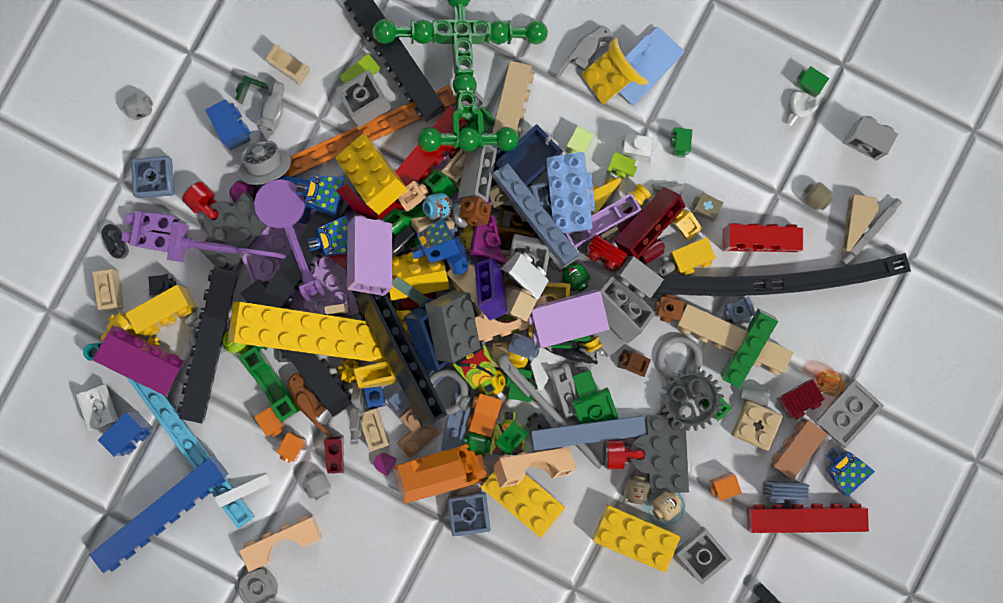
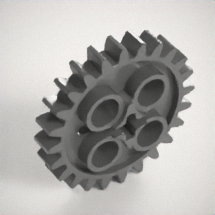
M687 368L686 374L679 370V377L672 374L674 380H666L669 387L663 386V389L667 392L660 395L665 398V401L660 402V404L666 405V408L662 411L664 413L669 412L666 418L668 420L674 418L672 421L673 425L679 422V429L686 425L687 431H690L691 426H693L695 431H698V426L706 429L705 423L712 426L711 419L718 420L715 414L716 412L722 413L718 407L724 405L723 402L719 401L724 395L718 394L722 387H715L718 380L711 381L713 375L709 374L705 377L706 371L703 370L699 374L697 368L694 369L693 373ZM701 382L702 389L699 392H694L693 385ZM685 384H688L691 395L697 397L694 402L699 410V416L696 415L693 404L688 402L690 396L685 388ZM678 390L684 391V396L681 399L675 398V393ZM704 400L710 402V406L706 410H702L700 407L701 402ZM687 407L691 408V415L683 417V410Z

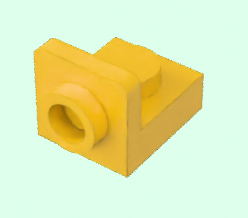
M683 209L671 222L688 241L703 229L691 211Z

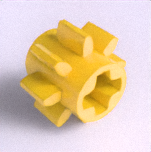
M354 359L342 361L341 366L338 367V374L341 375V380L347 383L356 381L354 369L360 368L359 362Z

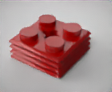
M594 235L585 250L587 253L586 257L594 262L599 260L604 263L603 267L610 272L618 270L627 257V253L598 235Z

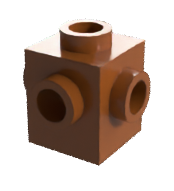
M473 195L463 198L459 216L471 226L488 225L491 206L480 196Z
M665 294V297H660L655 302L654 311L656 312V317H660V321L671 323V320L681 321L685 302L676 300V296ZM666 306L670 307V312L667 311Z

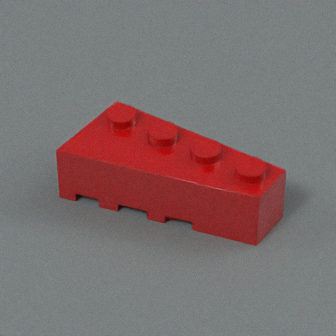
M729 223L723 228V251L799 253L803 251V228L797 227V224H787L786 227L778 226V224L763 226L756 223L747 225Z

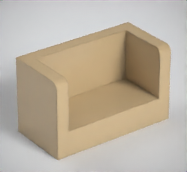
M275 44L265 58L270 66L298 85L302 84L311 71L307 64H302L283 51L277 44Z
M108 269L92 272L98 310L111 311L123 309L119 271Z
M376 408L364 412L361 427L370 452L390 445L379 409Z

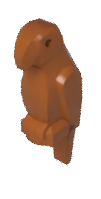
M300 373L293 374L287 382L296 406L328 437H332L333 435L317 420L327 408L322 402L320 403L317 396L310 389L304 386L305 379Z

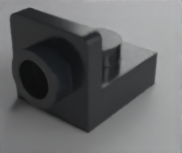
M171 274L148 276L150 296L159 295L177 285L176 279Z
M535 412L527 418L529 422L526 423V426L528 428L537 421L539 422V425H537L538 429L552 428L542 413L538 415Z

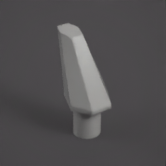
M672 182L652 183L653 189L658 192L663 187L676 193L683 191L682 184L673 185Z

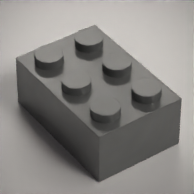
M452 291L425 304L437 360L454 363L481 348L470 293Z

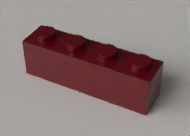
M663 187L614 240L617 247L627 253V256H634L638 259L686 207L681 195Z

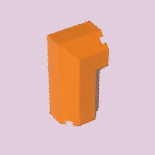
M465 444L393 466L403 503L417 501L479 482V477L475 478L476 474L479 473V465L475 453L472 450L468 451L466 448L469 446Z

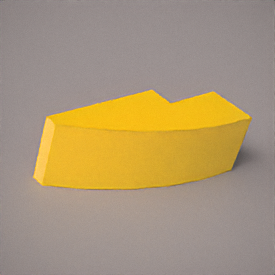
M388 361L354 369L358 389L399 383Z

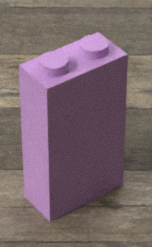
M355 216L347 224L348 290L384 296L392 289L391 223L384 222L383 220L367 219L364 216Z
M597 289L536 305L528 318L529 325L533 324L534 332H532L533 342L538 344L540 348L610 330L601 291Z

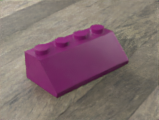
M113 325L93 359L94 362L164 396L167 395L184 361L179 356L170 354L162 350L161 347L152 345L141 337L134 336L123 328Z

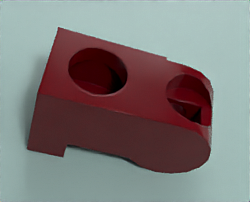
M344 436L326 437L324 439L327 473H344Z

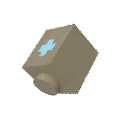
M703 192L700 196L696 195L691 205L694 207L692 212L713 222L724 202Z

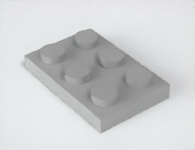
M853 379L815 422L843 448H846L884 405L856 379Z

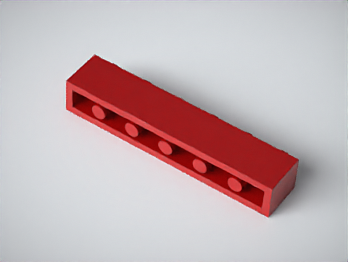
M812 503L811 507H803V504H791L792 507H784V504H772V507H765L764 504H753V508H747L748 531L750 533L869 532L868 508L863 507L862 503H849L850 506L842 507L841 503H830V507H823V504Z

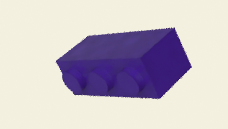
M491 257L475 265L478 307L490 321L507 313L504 272Z

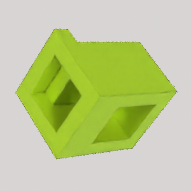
M614 152L606 173L610 174L613 171L615 172L614 175L625 178V176L628 178L629 176L634 177L637 166H634L636 160Z

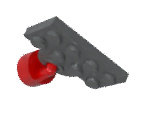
M203 181L192 184L184 192L182 201L193 213L201 211L204 213V225L209 234L204 242L249 249L267 228V225L262 223L255 213V200L248 193H243L233 205L226 201L217 202L214 199L215 193ZM199 249L215 267L232 270L245 254Z
M647 415V435L635 439L630 448H625L623 440H608L603 443L604 468L606 470H622L625 467V462H630L635 470L648 474L650 493H688L686 425L679 429V422L676 425L672 424L674 418L668 420L666 418L667 415Z

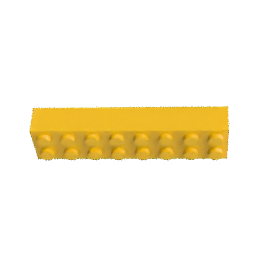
M233 302L227 342L370 362H386V357L368 321L244 302Z

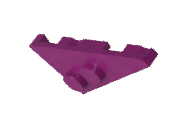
M488 198V202L486 203L491 205L490 199ZM490 213L488 225L474 226L469 253L486 260L492 257L497 264L503 265L506 263V259L502 257L499 247L501 240L498 236L496 221Z

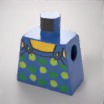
M311 176L309 185L298 183L296 195L306 196L305 202L308 208L336 218L341 199L336 190L344 186V178Z
M347 216L317 228V237L307 240L309 250L321 249L323 257L347 255V224L349 223Z
M444 218L419 232L417 237L420 244L410 249L415 259L426 254L430 263L460 253Z
M832 448L825 454L832 462L826 468V471L844 496H849L875 472L850 451H844L840 455L835 448Z

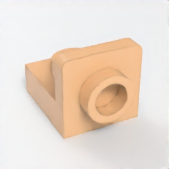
M413 181L406 186L408 190L398 198L406 211L411 210L421 201H425L429 191L424 184L420 185Z

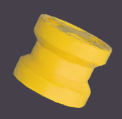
M639 183L634 191H630L627 194L632 193L640 208L644 205L645 200H649L652 197L649 191Z

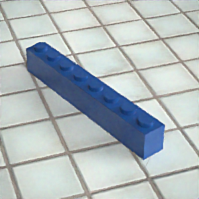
M216 456L208 458L90 553L89 556L102 573L109 570L111 572L115 571L121 566L120 562L124 558L128 560L136 554L135 549L139 546L141 548L145 547L151 542L150 537L154 534L156 536L160 535L166 530L165 525L169 522L173 524L180 519L181 516L179 514L184 510L188 512L196 506L194 503L199 498L203 500L211 494L209 491L211 488L221 486L226 481L224 478L229 473Z

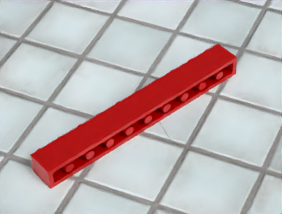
M449 106L432 128L438 130L440 134L452 133L451 120L456 110ZM461 118L459 121V131L462 128L468 127V120ZM417 145L395 172L405 186H408L413 181L419 184L432 173L431 169L434 165L438 166L444 159L443 154L447 150H452L453 146L440 145L437 150L427 152ZM397 199L378 215L367 205L380 220H383L395 208L400 210L404 208L399 199ZM347 255L329 256L347 271Z

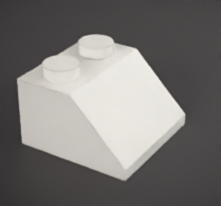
M516 252L501 269L521 289L528 290L533 293L531 297L538 299L549 281L545 277L547 273L541 267H535L531 263L533 260L525 252L523 254Z

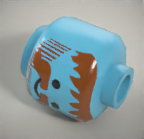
M444 193L429 195L423 202V212L432 220L448 217L453 208L452 200Z

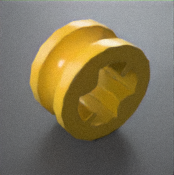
M599 336L591 337L590 341L583 342V345L587 347V353L593 352L603 345L602 342L598 341Z

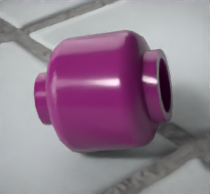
M238 180L230 188L229 195L234 203L243 193H248L255 200L259 188L256 185Z

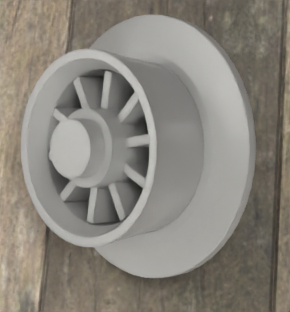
M273 141L255 142L246 147L241 153L240 158L243 163L239 168V176L243 182L252 185L274 181L287 172L291 165V158L285 151L278 150L277 144Z

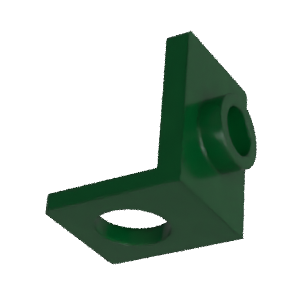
M244 75L242 82H239L237 85L235 100L243 104L250 84L266 90L269 89L268 85Z

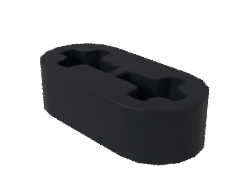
M112 224L104 226L101 234L110 255L116 259L127 257L129 249L126 242L122 241V232L119 227ZM109 229L115 231V233H113L115 240H113L112 237L107 236V234L110 233ZM116 243L118 247L123 248L121 255L115 253L117 250Z

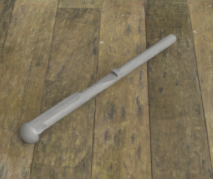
M506 353L499 355L497 358L498 365L527 397L531 395L554 418L553 422L555 424L567 426L568 424L509 361L510 355ZM586 444L577 445L598 469L603 466V462Z

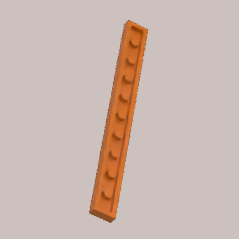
M450 85L435 91L443 102L445 109L457 104ZM413 102L405 104L373 119L360 128L358 126L290 156L291 165L283 175L296 177L335 159L337 155L363 133L372 141H375L424 118L420 119L414 111L416 106Z

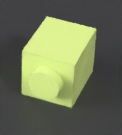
M577 126L566 146L568 154L585 153L594 134Z

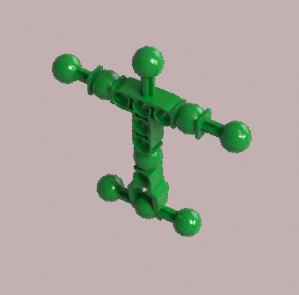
M448 0L449 5L454 9L455 20H439L437 22L433 20L431 23L428 20L422 19L414 23V20L411 19L410 26H395L393 22L387 19H382L375 23L372 30L373 36L382 44L391 43L395 37L410 38L411 44L414 43V40L420 44H427L430 41L432 43L437 42L438 44H452L455 74L453 89L457 94L456 100H458L456 111L453 113L451 120L452 133L440 134L438 130L432 127L422 129L417 136L418 145L422 150L432 152L437 150L440 145H452L454 149L459 147L467 152L475 150L478 146L483 149L485 145H497L503 151H511L517 147L519 136L512 127H503L497 133H483V113L477 109L475 98L477 83L473 77L474 70H472V44H483L484 42L489 44L490 41L498 45L505 42L510 44L512 38H526L529 43L538 45L543 43L548 37V29L542 21H531L526 27H512L511 20L508 21V24L501 20H496L492 23L484 20H466L465 7L468 6L470 0ZM458 48H464L466 51H461ZM460 66H466L468 69H462ZM462 101H467L470 105H464ZM461 118L475 121L476 129L465 127L459 131V121Z

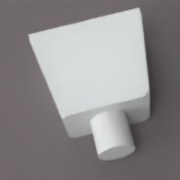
M626 133L619 138L616 153L637 161L651 163L655 146L654 138Z

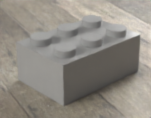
M615 272L597 290L601 291L609 326L628 344L643 332L656 312L642 298L634 294V290L630 286L625 287L618 281L619 277L615 275Z

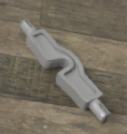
M895 198L890 206L870 225L871 228L859 238L852 250L847 252L844 258L840 260L843 265L847 266L881 230L884 224L896 212L895 210L902 204L900 199Z
M357 381L353 384L351 398L353 409L350 410L349 426L351 445H358L359 443L358 440L361 437V426L364 418L363 388L358 389Z

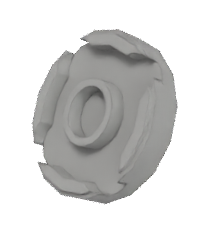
M257 568L247 572L242 577L238 592L244 603H271L278 593V583L270 571Z

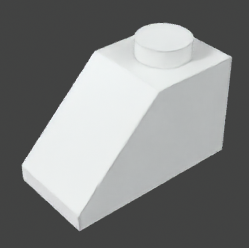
M540 348L537 358L534 357L530 363L537 390L541 392L549 379L548 370L553 367L555 368L560 357L544 348Z

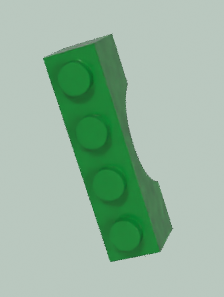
M437 168L423 181V184L429 191L428 196L444 193L450 198L457 191L448 176ZM424 200L409 211L395 208L383 219L384 222L392 224V233L395 236L399 235L406 227L413 229L411 226L412 218L426 216L423 212Z
M759 308L757 309L748 325L747 333L740 347L729 358L720 374L722 380L740 389L778 323L775 316Z
M253 347L239 356L247 371L255 378L265 392L270 406L280 422H285L301 411L261 349Z

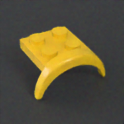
M617 37L610 42L609 50L581 73L602 104L607 103L632 81L639 85L648 84V80L642 77L623 55Z

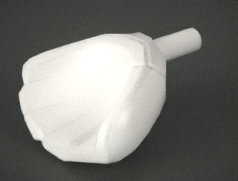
M795 91L792 94L790 106L794 115L788 122V125L792 126L798 116L803 118L818 108V101L815 97L799 91Z

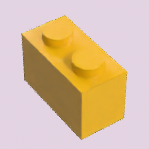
M707 237L670 253L678 275L683 273L684 276L695 272L694 268L700 265L702 269L712 265V260L716 259Z

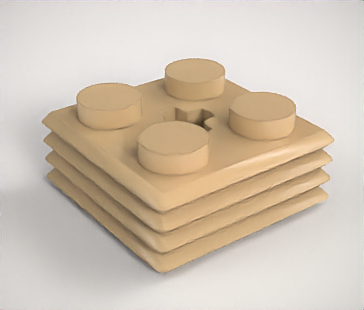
M745 401L731 435L769 451L783 415L751 401ZM760 421L761 428L755 431L753 423Z

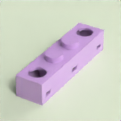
M631 193L592 215L593 228L579 231L583 235L580 242L572 240L571 235L573 232L564 234L576 249L593 239L594 235H600L639 213L641 208ZM630 203L632 205V212L629 214L623 213L621 210L622 204Z

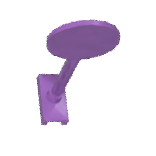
M282 179L270 181L263 185L256 194L254 202L255 213L260 221L268 227L285 229L303 276L302 281L304 285L299 286V289L306 301H311L309 295H314L317 292L325 296V291L318 279L315 280L310 274L293 229V225L298 222L304 213V196L296 195L297 185L291 181Z
M172 222L167 260L184 262L185 249L191 248L232 254L245 253L278 259H286L287 257L284 254L194 241L191 238H187L189 225Z

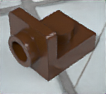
M623 350L618 358L617 367L645 377L651 359L633 351Z

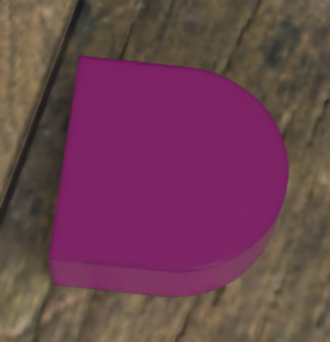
M381 453L375 458L374 466L377 471L388 476L397 459L390 454Z

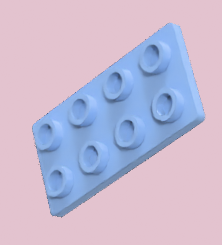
M656 27L649 36L646 35L625 57L631 66L648 80V84L639 85L632 81L619 94L631 105L635 106L685 51L663 30Z
M578 152L547 157L553 221L563 233L592 229L591 212H596L592 174L586 171L585 153Z

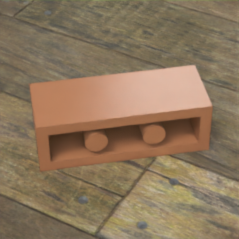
M807 419L800 420L794 428L796 430L794 434L785 439L782 450L780 452L777 451L771 459L773 461L771 466L790 480L795 479L827 436L825 431Z

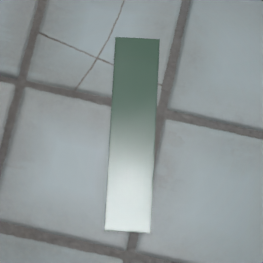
M396 277L392 280L393 287L419 305L429 299L401 278Z

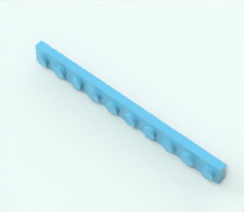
M127 378L194 470L211 457L187 423L179 419L180 414L177 413V410L167 396ZM226 477L224 478L226 481L218 488L214 486L210 489L214 497L234 489ZM242 498L222 506L238 529L255 517Z

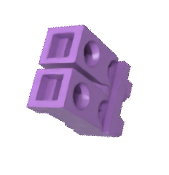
M140 211L127 213L125 223L133 225L132 232H123L122 241L134 247L168 253L170 235L156 232L171 234L172 222L179 223V218L173 215Z

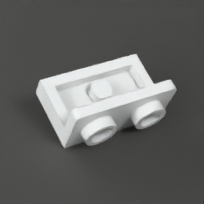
M106 384L76 395L89 431L118 421Z

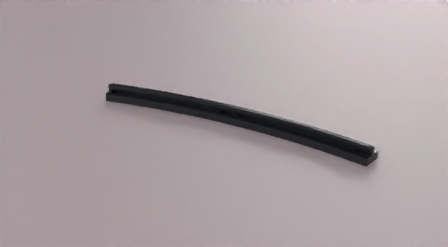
M903 253L854 265L790 274L737 277L661 276L658 274L664 280L655 293L686 296H757L797 293L873 281L910 272L911 269L907 255ZM903 266V268L894 269L895 267ZM772 281H783L782 283H772ZM754 282H764V284H753V283H754ZM773 287H783L780 289H773ZM755 288H764V290H754V289H755Z

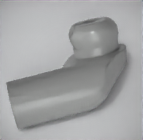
M669 255L660 258L662 267L658 271L661 276H665L675 270V263L670 259Z

